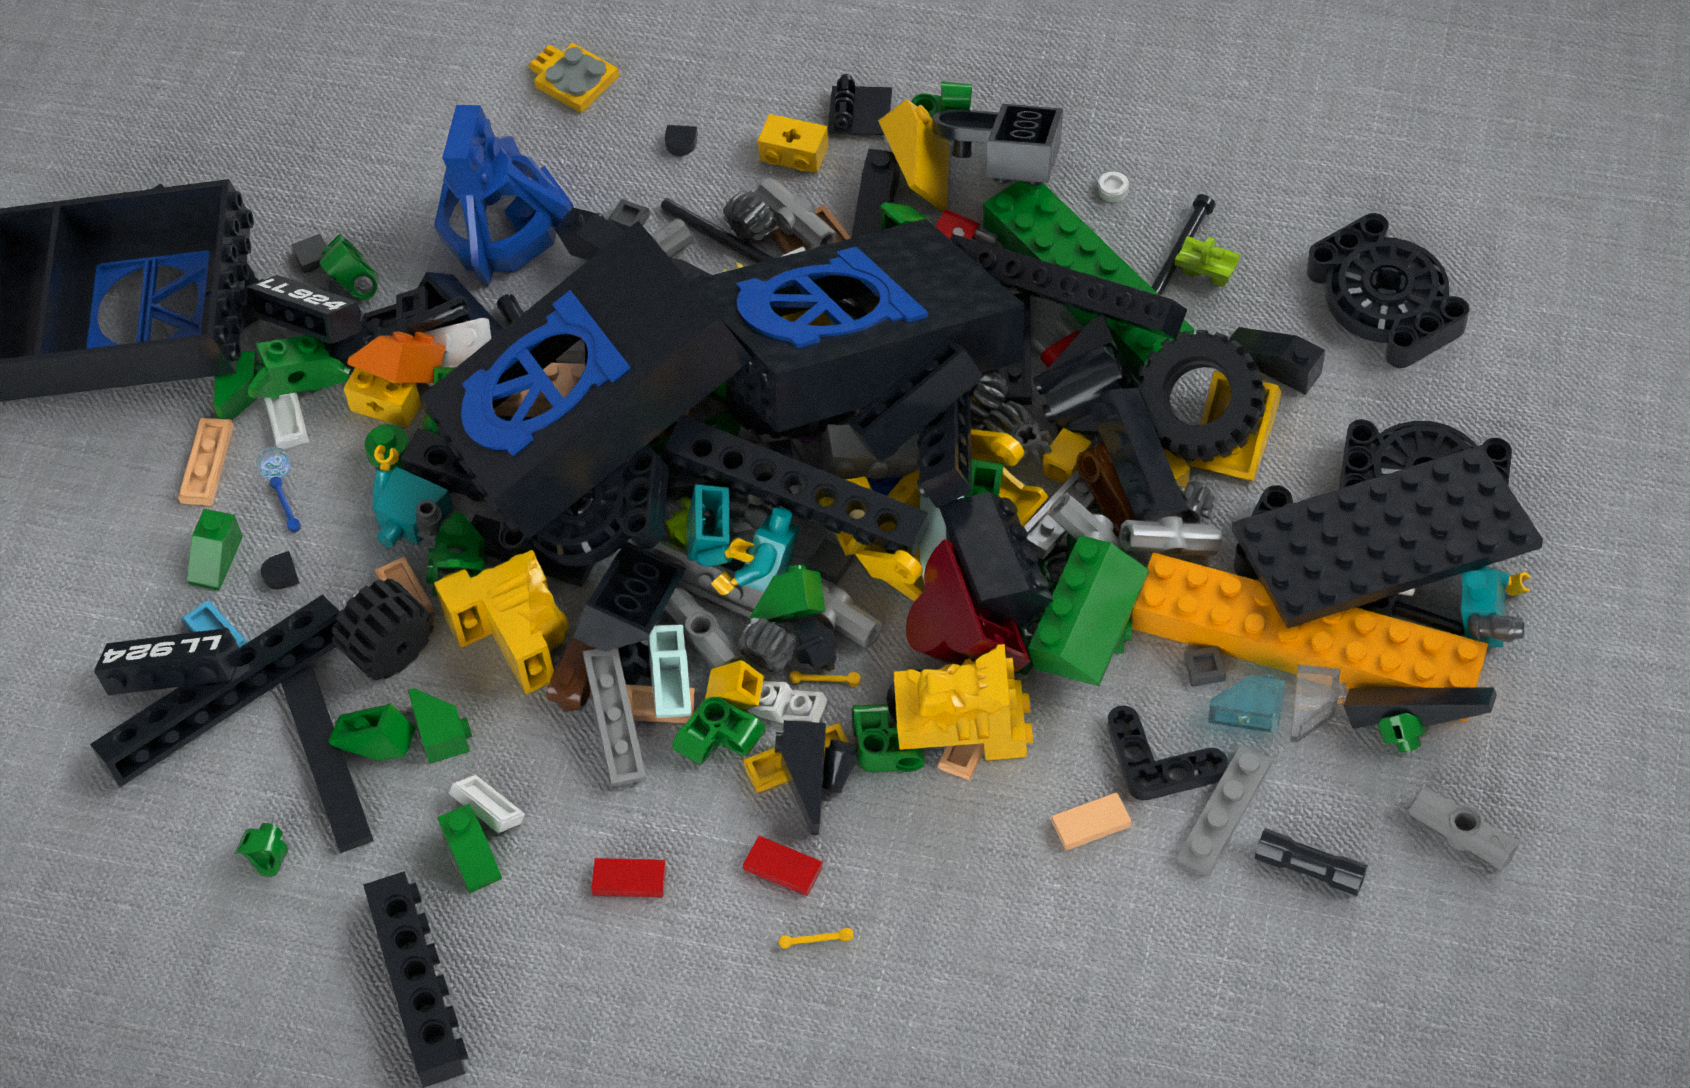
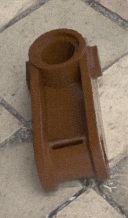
M1101 442L1093 448L1080 452L1077 456L1076 465L1080 476L1086 482L1103 515L1113 523V532L1118 537L1121 524L1126 520H1135L1106 446L1104 442Z
M572 636L558 668L550 679L547 691L548 701L557 703L565 711L582 710L585 707L591 691L583 651L597 648H591Z

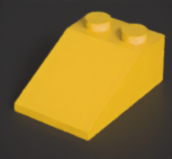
M906 99L878 120L909 187L943 212L947 209L950 145L946 138L933 133V119L922 105L917 107Z
M1213 372L1200 425L1210 423L1221 416L1231 400L1230 384L1221 372ZM1263 382L1266 391V398L1263 401L1265 406L1264 416L1259 417L1257 422L1259 428L1255 435L1249 434L1246 438L1248 441L1246 445L1241 449L1237 446L1230 450L1232 455L1225 458L1221 455L1215 456L1214 461L1203 462L1202 459L1195 458L1194 462L1190 461L1189 466L1254 482L1277 414L1282 394L1279 386Z

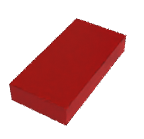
M758 836L743 863V868L747 872L808 896L823 868V861Z
M595 858L591 888L592 895L664 897L666 861Z

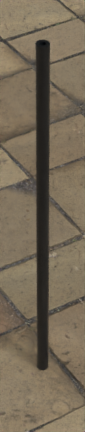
M665 198L661 203V209L757 263L775 259L668 198ZM848 299L835 302L845 313L856 319L867 315L859 305Z

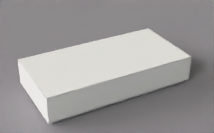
M297 392L279 395V399L265 398L278 451L309 443Z
M477 775L453 783L449 794L462 805L470 803L475 815L498 833L520 825L525 814Z

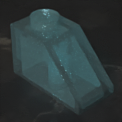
M1250 675L1211 699L1208 723L1278 733L1285 680L1276 679L1269 675Z

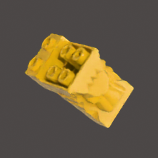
M533 550L515 555L509 561L494 568L485 569L472 578L469 577L465 569H462L456 573H449L441 580L434 582L444 619L460 648L492 634L525 695L549 684L554 673L549 651L564 642L566 638L565 632L569 629L568 619L555 605L553 595L547 588V579Z
M1005 644L997 645L996 648L980 656L976 661L966 659L962 665L948 664L939 670L923 669L921 673L914 669L894 671L897 733L900 750L984 743L985 761L1027 757V744H1033L1032 723H1025L1024 714L1031 713L1029 693H1022L1021 680H1014L1013 657L1006 658Z

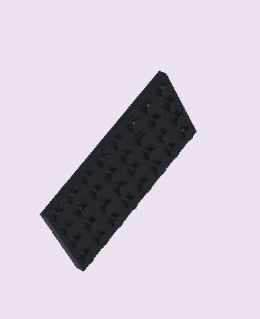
M1482 445L1232 522L1234 536L1287 628L1541 549L1543 544L1542 536Z

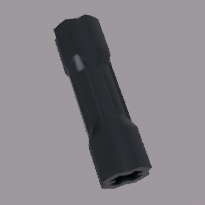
M1267 828L1262 832L1254 857L1256 860L1278 868H1288L1327 882L1331 887L1355 896L1359 894L1368 867L1367 864L1344 856H1334L1298 843L1287 835Z

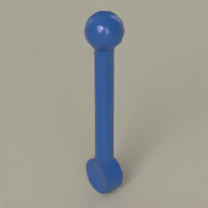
M275 476L271 478L270 486L276 490L287 516L288 530L292 533L298 532L301 529L300 521L293 516L281 487L282 479Z

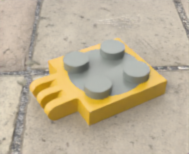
M571 43L564 51L552 45H547L544 48V52H540L536 56L537 60L533 59L528 64L533 72L539 74L534 79L537 89L580 113L584 112L619 77L617 67L574 43Z

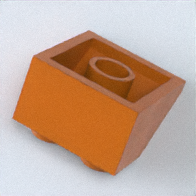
M394 332L393 336H378L349 357L347 364L394 383H434V367H441L446 346L434 342V336L430 334L415 332L413 337L407 333Z

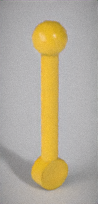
M794 670L789 674V680L794 684L801 681L847 682L849 686L857 687L861 682V677L857 672H851L847 676L801 674L800 671Z
M844 928L834 933L800 937L782 935L778 940V944L782 949H788L794 944L836 939L850 941L854 938L853 930L850 928Z

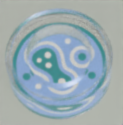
M278 447L265 449L258 455L256 460L260 475L267 480H271L275 476L283 478L291 468L287 452Z

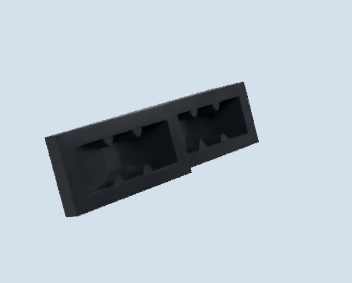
M1494 687L1350 688L1343 706L1353 729L1379 724L1382 718L1404 713L1415 716L1419 715L1423 726L1426 727L1491 713L1497 694Z

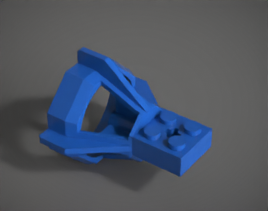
M456 105L442 156L447 168L443 179L434 227L441 240L462 266L468 271H475L482 285H490L493 272L514 273L554 245L557 234L554 229L562 221L565 214L571 210L568 201L561 197L557 187L534 160L520 154L512 136L495 137L490 120L486 118L481 105ZM529 178H532V179L538 181L539 184L536 183V182H534V181H532V180L529 179ZM502 195L519 196L536 210L533 218L520 231L505 239L491 241L486 209L487 206L497 203ZM459 200H461L469 240L456 234L449 226L452 212Z

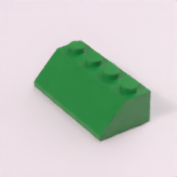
M1079 535L1052 594L1053 601L1047 606L1028 647L1035 670L1100 686L1149 575V570L1114 544Z

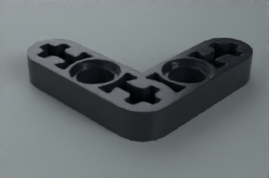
M1125 705L1117 706L1109 712L1107 722L1108 733L1128 790L1136 799L1142 801L1151 800L1215 784L1220 781L1227 769V756L1217 748H1205L1155 761L1137 712ZM1118 719H1124L1125 723H1129L1128 736L1124 737L1125 732L1122 725L1118 724ZM1130 746H1136L1143 751V755L1138 759H1130L1125 756L1124 750ZM1206 761H1212L1213 765H1217V770H1211L1209 766H1206ZM1193 764H1195V770H1198L1197 776L1194 775ZM1179 767L1183 768L1188 776L1183 780L1176 781L1169 777L1168 772L1172 768ZM1159 772L1162 773L1163 784H1160V778H1157ZM1144 777L1146 782H1150V786L1144 787L1142 783H1138L1139 778Z

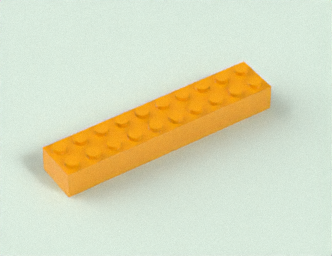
M1154 552L1147 567L1149 575L1132 612V629L1199 648L1218 646L1220 654L1346 689L1477 687L1488 648V643L1356 607L1287 628L1260 581ZM1468 718L1459 719V720H1460V721L1467 722Z

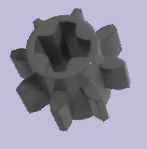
M1037 422L1034 425L1021 424L1016 434H1011L1024 449V456L1021 458L1024 465H1027L1029 462L1042 463L1043 455L1052 452L1048 444L1052 438L1048 430L1042 431Z
M1196 481L1188 482L1185 488L1178 486L1187 508L1178 513L1177 516L1188 523L1198 522L1201 516L1208 519L1214 505L1212 503L1215 498L1210 495L1209 488L1203 483Z

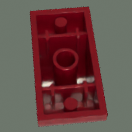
M944 539L934 549L928 559L924 573L926 590L915 600L906 620V638L909 645L914 650L945 664L962 665L966 659L976 661L980 656L996 648L997 645L1005 644L1006 658L1013 657L1014 672L1019 671L1030 662L1016 623L976 604L954 545Z

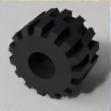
M388 578L383 582L380 579L374 581L369 587L365 586L359 590L355 597L349 599L346 607L336 617L338 621L332 628V633L334 634L332 640L368 678L380 680L383 677L387 679L396 672L400 673L409 663L414 662L420 655L421 650L429 642L428 637L433 633L434 626L432 623L434 618L399 582Z

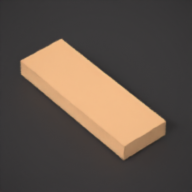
M200 417L178 496L181 504L213 505L234 428L232 420Z

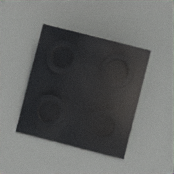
M841 75L837 80V86H832L828 134L885 135L878 120L891 111L892 87L855 86V81L851 75Z

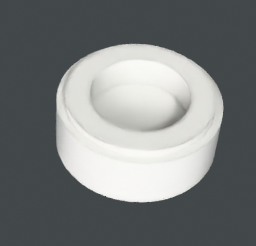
M1107 172L1099 178L1098 195L1104 201L1115 203L1127 197L1129 181L1125 175L1119 172Z

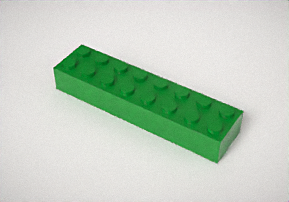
M1019 180L983 202V227L987 231L998 236L997 241L1006 250L1159 295L1044 183L1039 186H1032ZM1064 306L1084 327L1091 319L1098 317ZM1106 319L1115 344L1122 354L1116 357L1117 360L1120 359L1124 365L1127 364L1131 374L1140 381L1137 375L1141 366H1147L1149 361L1146 357L1152 350L1157 353L1162 348L1160 343L1168 337ZM1184 319L1179 333L1187 331L1189 335H1194V328Z

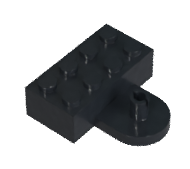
M1002 103L999 112L962 109L938 112L933 116L932 131L940 137L953 140L952 156L957 158L971 157L972 142L987 143L985 177L993 178L995 182L999 183L1020 180L1024 181L1027 185L1039 186L1049 182L1061 145L1063 109Z

